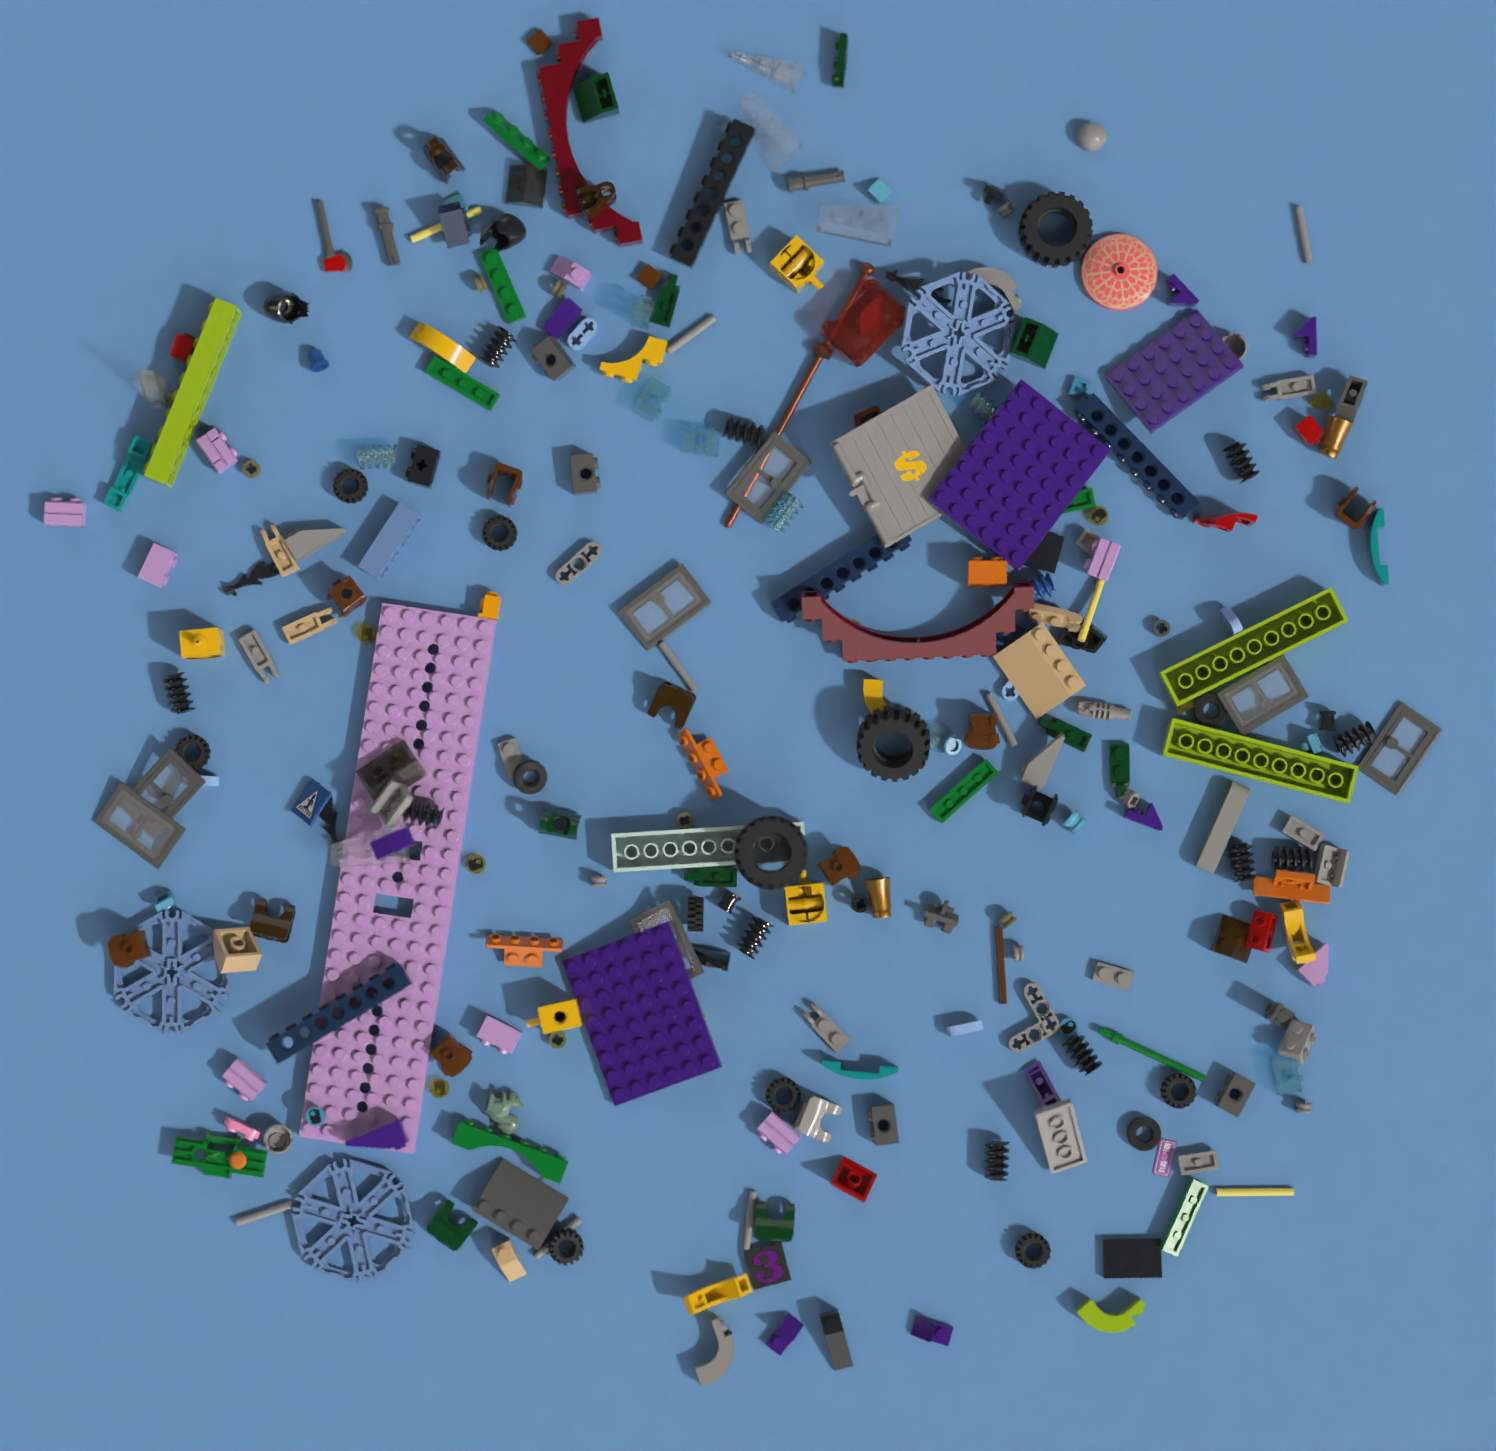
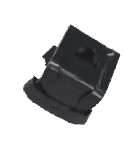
M1035 785L1030 789L1028 795L1024 794L1020 803L1023 805L1020 813L1023 817H1030L1041 822L1042 826H1045L1050 821L1053 810L1057 805L1058 795L1055 793L1053 798L1037 792V786ZM1034 801H1040L1043 804L1041 811L1036 812L1032 809Z

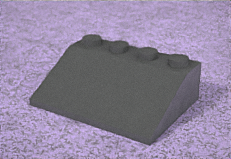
M503 1158L472 1211L539 1250L569 1198Z

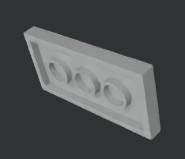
M1070 1098L1034 1110L1051 1175L1088 1162L1073 1103Z

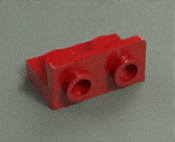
M1254 910L1245 946L1270 953L1278 916Z

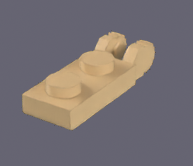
M273 523L270 526L272 532L276 535L275 538L269 540L268 534L264 529L260 530V533L281 576L285 577L300 568L284 541L282 534L280 535Z
M1034 603V609H1029L1028 617L1030 621L1067 628L1071 632L1080 631L1083 619L1082 615L1038 603Z
M332 607L318 613L314 612L282 627L289 645L295 644L338 623L337 618H332L323 624L320 620V617L333 612Z

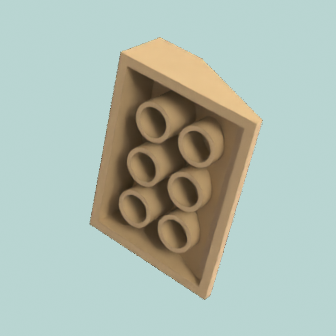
M1043 622L993 656L1035 719H1038L1086 686Z

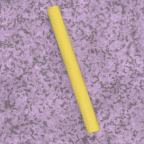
M480 206L466 211L468 219L482 213ZM439 223L411 235L412 243L442 231V225Z
M1098 579L1077 639L1080 642H1085L1105 583L1101 579Z
M1294 1188L1216 1189V1196H1294Z

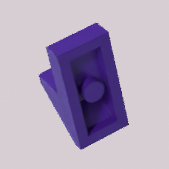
M1174 273L1166 280L1167 288L1173 294H1178L1168 306L1195 307L1200 300Z
M1312 317L1291 338L1306 339L1303 342V352L1306 353V358H1314L1317 355L1316 317Z
M1149 803L1145 816L1142 815V811L1134 808L1131 811L1127 810L1124 818L1157 831H1162L1163 829L1153 803Z
M788 1313L765 1344L781 1356L788 1345L795 1340L804 1324Z
M916 1316L911 1335L927 1342L932 1341L948 1346L954 1327Z

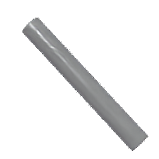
M1298 206L1295 207L1305 264L1312 263L1313 260L1303 208Z
M712 314L666 349L672 354L716 322V318Z
M665 641L658 645L691 692L695 691L698 688Z
M993 693L986 695L994 714H997V720L1010 746L1017 745L1018 742Z
M749 1191L742 1249L750 1250L757 1196L755 1191Z
M291 1201L237 1218L235 1219L236 1224L240 1226L292 1209L293 1204Z
M577 1216L564 1229L567 1230L568 1227L573 1231L582 1223V1220ZM548 1242L534 1253L537 1259H540L549 1251Z

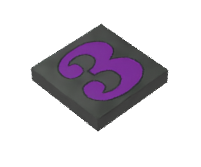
M781 1242L744 1252L754 1290L791 1280Z

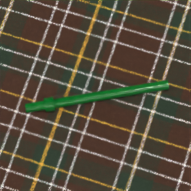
M1101 1026L1098 1030V1034L1111 1039V1042L1117 1045H1124L1201 1082L1205 1078L1204 1074L1122 1037L1123 1034L1112 1032Z

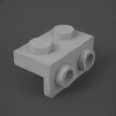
M390 780L372 804L370 810L379 814L384 824L392 828L400 819L405 809L411 804L413 797L406 785Z
M1321 844L1314 872V882L1342 888L1350 850Z
M1291 1020L1278 1048V1054L1297 1059L1298 1065L1302 1066L1304 1060H1307L1309 1057L1311 1044L1314 1045L1317 1035L1314 1032L1313 1025Z

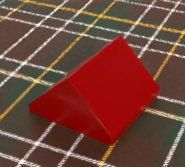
M843 1156L829 1183L865 1203L877 1174Z

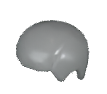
M1095 122L1083 124L1076 133L1078 146L1086 151L1101 149L1107 139L1105 129Z
M1228 333L1222 337V340L1239 360L1245 357L1248 351V344L1242 335Z
M282 1124L270 1126L263 1136L265 1148L273 1154L286 1152L292 1144L291 1130Z

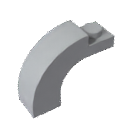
M979 267L966 272V280L973 273L979 275L993 289L999 291L1004 299L1010 303L1008 306L1012 307L1011 312L1013 314L1020 310L1021 299L1018 294L1014 295L1013 293L1017 291L1018 285L1008 274L991 267Z
M719 1316L711 1319L719 1343L718 1351L711 1360L695 1366L701 1387L721 1378L729 1369L733 1360L735 1350L734 1336L732 1332L724 1333L727 1331L724 1320L720 1321Z

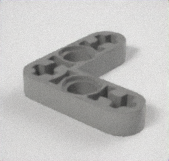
M1035 983L1026 984L1023 988V994L1038 1022L1009 1039L1008 1046L1011 1051L1016 1053L1022 1052L1053 1035L1060 1027L1059 1021L1041 988ZM1029 986L1037 989V991H1035V995L1037 996V998L1040 995L1042 997V999L1037 1000L1033 1004L1031 1003V1000L1035 999L1032 995H1027V992L1029 991ZM1038 1003L1046 1005L1047 1010L1045 1013L1039 1014L1036 1011ZM1051 1013L1052 1016L1048 1018L1051 1022L1055 1021L1054 1030L1046 1029L1048 1023L1046 1019L1041 1021L1040 1017ZM1031 1029L1039 1031L1038 1039L1031 1040L1028 1034ZM1025 1033V1037L1030 1044L1026 1045V1042L1020 1044V1049L1017 1047L1013 1048V1040L1017 1039L1020 1041L1024 1039L1021 1035Z

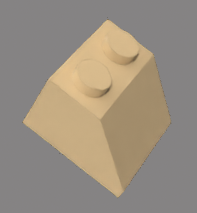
M250 927L213 930L214 960L220 973L255 971L257 969L262 953L253 933L250 931Z

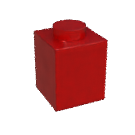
M184 333V335L177 334L169 355L186 363L189 355H193L195 350L193 348L195 337Z
M1311 415L1292 429L1306 447L1309 444L1316 445L1322 440L1320 436L1324 433Z

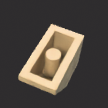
M511 1239L491 1249L509 1282L527 1274Z

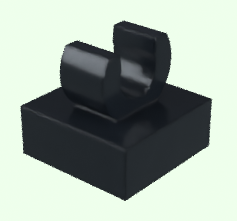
M987 183L983 192L987 193L984 202L991 205L994 198L1000 200L1005 191Z

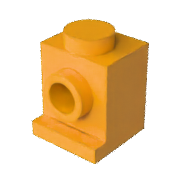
M486 591L484 599L481 598L480 610H483V612L478 613V617L498 621L501 597L497 596L496 592Z

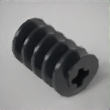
M498 326L500 331L493 332L496 338H489L492 344H485L488 351L481 350L484 357L477 356L481 362L491 368H499L500 366L497 361H504L501 354L508 355L505 348H513L509 342H517L510 332Z
M731 415L727 420L722 438L727 433L728 440L735 436V442H738L742 438L744 445L749 440L751 447L757 443V449H759L764 433L763 425L756 429V423L753 422L749 427L748 420L741 424V418H738L734 422V416Z
M1236 442L1222 451H1229L1226 459L1232 458L1229 465H1236L1232 471L1239 472L1236 479H1243L1239 483L1241 484L1257 476L1260 470L1253 471L1257 464L1249 463L1253 456H1246L1250 452V450H1243L1247 444Z
M185 672L169 675L162 680L163 683H168L164 689L171 691L166 696L167 698H173L168 702L169 705L174 706L170 710L172 713L182 714L195 710V707H189L193 700H187V697L192 694L185 692L189 685H183L187 678H181V675Z
M1366 721L1365 726L1359 724L1358 729L1353 727L1351 732L1346 730L1344 735L1339 733L1337 738L1332 737L1339 753L1347 757L1346 751L1348 750L1353 754L1354 747L1360 751V744L1367 748V741L1374 745L1376 734L1371 723Z
M413 799L411 804L402 813L403 821H407L410 817L411 823H415L418 819V825H422L425 821L426 827L429 828L433 823V829H437L442 821L445 807L439 811L438 805L431 809V803L424 807L423 801L416 805V799Z
M1247 843L1228 844V846L1234 847L1233 850L1229 851V854L1235 855L1230 861L1236 863L1231 866V869L1237 871L1231 875L1237 878L1232 883L1255 879L1256 875L1250 873L1256 869L1249 866L1255 863L1254 860L1249 859L1254 853L1248 851L1253 845Z
M1275 846L1271 856L1272 870L1275 865H1278L1279 870L1282 869L1283 865H1285L1287 870L1293 865L1294 871H1297L1298 865H1300L1302 871L1305 870L1306 866H1308L1309 871H1312L1313 856L1311 849L1306 847L1303 851L1302 847H1298L1297 850L1294 847H1290L1288 851L1287 847L1283 846L1280 851L1279 846Z
M753 916L752 920L755 924L748 923L751 931L744 930L747 937L741 936L740 939L743 944L736 943V946L739 948V951L755 960L752 953L759 954L756 946L763 947L760 940L766 941L767 937L764 933L771 934L768 926H774L759 917Z
M1076 1034L1065 1041L1062 1047L1069 1046L1066 1053L1073 1052L1070 1059H1077L1074 1065H1081L1079 1073L1086 1072L1084 1075L1086 1076L1099 1068L1102 1062H1095L1098 1056L1096 1054L1091 1055L1093 1048L1086 1049L1089 1042H1082L1085 1036H1078Z
M993 1140L991 1143L985 1144V1147L990 1148V1151L985 1152V1155L990 1156L989 1159L985 1160L990 1166L985 1167L984 1170L989 1171L990 1174L984 1175V1178L994 1181H1008L1003 1177L1009 1175V1172L1003 1169L1009 1167V1164L1004 1163V1161L1009 1160V1156L1004 1155V1153L1009 1152V1149L1004 1147L1010 1144L1009 1141Z

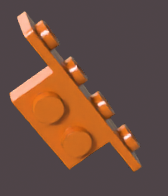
M683 729L677 733L678 741L683 746L689 762L692 763L697 778L702 782L706 795L711 801H714L723 796L715 778L729 770L711 737L696 744L689 729Z
M1281 869L1276 870L1273 878L1256 876L1253 879V895L1329 904L1330 886L1314 884L1315 874Z
M488 934L485 947L504 949V965L542 967L543 951L562 952L563 939L556 937L541 938L537 936L524 937L519 935Z

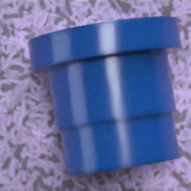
M320 349L308 353L307 356L312 372L323 371L329 366L328 360H325Z

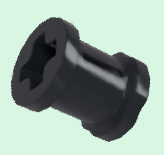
M1319 711L1321 715L1319 730L1335 731L1334 715H1336V711Z
M727 889V894L717 906L732 914L733 907L741 898Z
M857 896L853 898L851 906L855 912L863 913L869 908V901L864 896ZM863 899L865 907H861L858 910L855 902Z

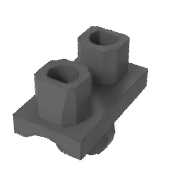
M945 900L943 904L936 902L935 907L926 905L924 925L933 928L936 920L943 922L941 931L950 934L954 926L957 927L959 915L953 914L954 908L948 907V900Z

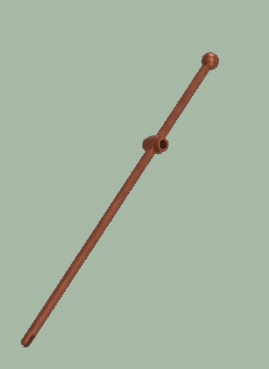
M867 262L861 265V274L822 344L816 342L812 352L816 354V357L775 430L780 436L823 359L829 361L832 357L834 350L830 349V345L867 277L874 274L875 267ZM773 449L770 451V453L767 455V457L763 460V462L759 465V468H760L761 470L764 468V466H765V464H766L768 458L770 457V455H771ZM756 470L748 479L741 492L746 498L760 475ZM736 503L724 524L726 528L732 526L741 510V507Z

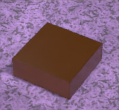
M541 28L526 41L539 56L553 45L552 40Z
M647 263L636 280L652 291L663 274Z

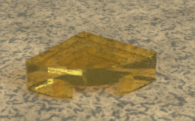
M1322 391L1308 401L1312 407L1319 410H1328L1335 406L1325 391Z

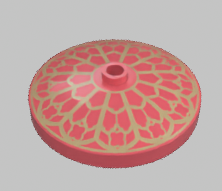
M1125 234L1109 235L1095 242L1087 251L1081 266V280L1087 295L1099 306L1113 311L1129 310L1143 303L1153 291L1157 281V263L1151 250L1139 239ZM1117 268H1122L1124 270L1123 273H1118Z

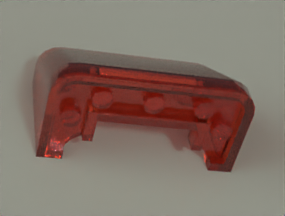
M873 278L866 280L862 284V294L837 320H827L821 326L822 330L819 332L849 365L854 367L864 364L904 321L906 308Z

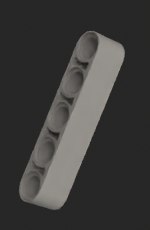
M1234 781L1231 782L1196 860L1195 867L1210 874L1215 872L1248 798L1250 788Z

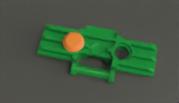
M207 1132L205 1141L176 1136L171 1164L203 1169V1175L224 1177L225 1179H231V1173L263 1178L268 1150L241 1146L242 1137L238 1136L237 1138L213 1135L211 1132ZM210 1142L233 1145L234 1151H217L210 1148ZM197 1149L205 1151L204 1159L199 1160L196 1158L195 1152Z

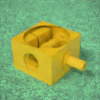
M797 235L770 262V268L796 293L809 282L818 290L824 286L815 277L817 272L823 267L824 261Z
M215 627L179 631L181 658L189 661L226 657L222 629Z
M804 869L799 876V884L784 887L788 925L827 921L823 883H807L806 870Z
M577 999L538 1007V1017L526 1020L527 1027L540 1025L543 1034L583 1025ZM557 1011H562L565 1014L564 1021L556 1019Z

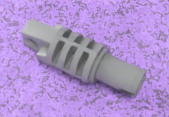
M1093 701L1079 702L1077 706L1078 715L1092 719L1130 721L1131 709L1117 708L1113 704Z

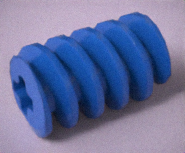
M1049 573L1045 574V579L1042 575H1039L1038 581L1034 577L1031 578L1034 586L1035 602H1037L1038 595L1042 600L1045 593L1052 597V591H1055Z

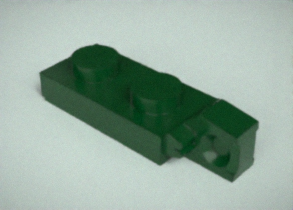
M840 33L839 39H836L835 43L838 57L834 58V69H837V71L832 76L833 88H844L849 41L846 33Z
M670 273L668 283L663 282V285H661L651 323L670 328L680 293V286L676 285L678 275Z
M1042 717L1038 723L1039 726L1047 729L1045 733L1052 738H1056L1060 733H1064L1065 739L1063 743L1081 752H1085L1092 737V734L1060 719L1052 718L1049 721Z
M1109 744L1111 787H1116V797H1123L1122 795H1125V787H1129L1130 782L1129 744Z
M694 868V873H684V881H694V885L698 887H737V868Z

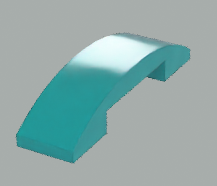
M138 435L134 436L127 451L129 453L113 487H110L103 502L104 505L119 512L122 511L141 476L153 445L152 442Z
M1379 508L1375 511L1369 526L1367 540L1369 561L1374 575L1381 586L1389 584L1388 565H1380L1378 529L1385 527L1384 508Z
M821 1059V1064L827 1069L853 1079H880L899 1072V1067L879 1065L878 1073L841 1069V1061Z

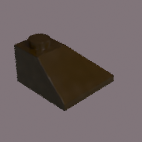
M1222 915L1210 951L1247 964L1252 950L1245 946L1250 924Z

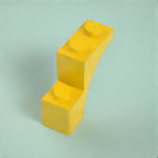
M649 336L642 350L634 357L619 363L601 362L599 370L605 377H620L622 382L632 384V381L637 382L643 361H646L645 364L651 367L662 365L668 343L665 340Z

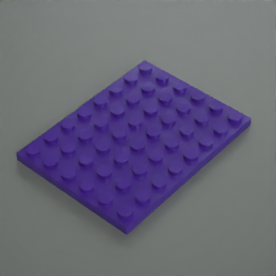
M1020 379L935 489L928 501L998 557H1001L1003 561H1007V564L1013 569L1019 571L1111 450Z
M669 921L562 961L573 994L578 1001L580 1013L614 1106L723 1067Z

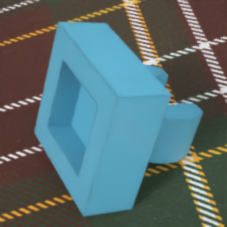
M1317 732L1308 735L1309 741L1301 744L1303 752L1312 749L1313 753L1316 754L1324 750Z

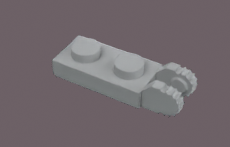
M743 200L724 203L730 237L734 244L736 255H740L741 252L738 241L744 239L746 251L748 253L752 252Z
M1314 375L1278 380L1275 383L1261 385V390L1265 391L1276 388L1277 391L1275 395L1263 397V402L1317 394Z
M255 629L238 638L255 670L259 672L266 685L270 683V679L264 672V668L269 666L274 677H281L273 664L272 657Z
M812 1002L810 1004L811 1008L820 1016L814 1021L807 1011L803 1010L801 1014L811 1023V1026L831 1048L838 1053L850 1041L849 1037L825 1012H822Z

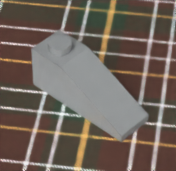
M344 528L301 530L299 532L295 530L287 535L288 538L284 541L295 560L300 561L348 533Z
M1060 733L1029 759L1027 765L1023 764L1019 773L1022 775V782L1032 786L1036 785L1037 788L1043 790L1065 739L1064 733Z

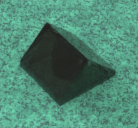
M528 164L510 166L505 204L543 209L548 171L544 169L539 170L535 166Z

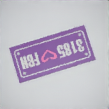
M1161 1138L1152 1174L1170 1177L1177 1142Z

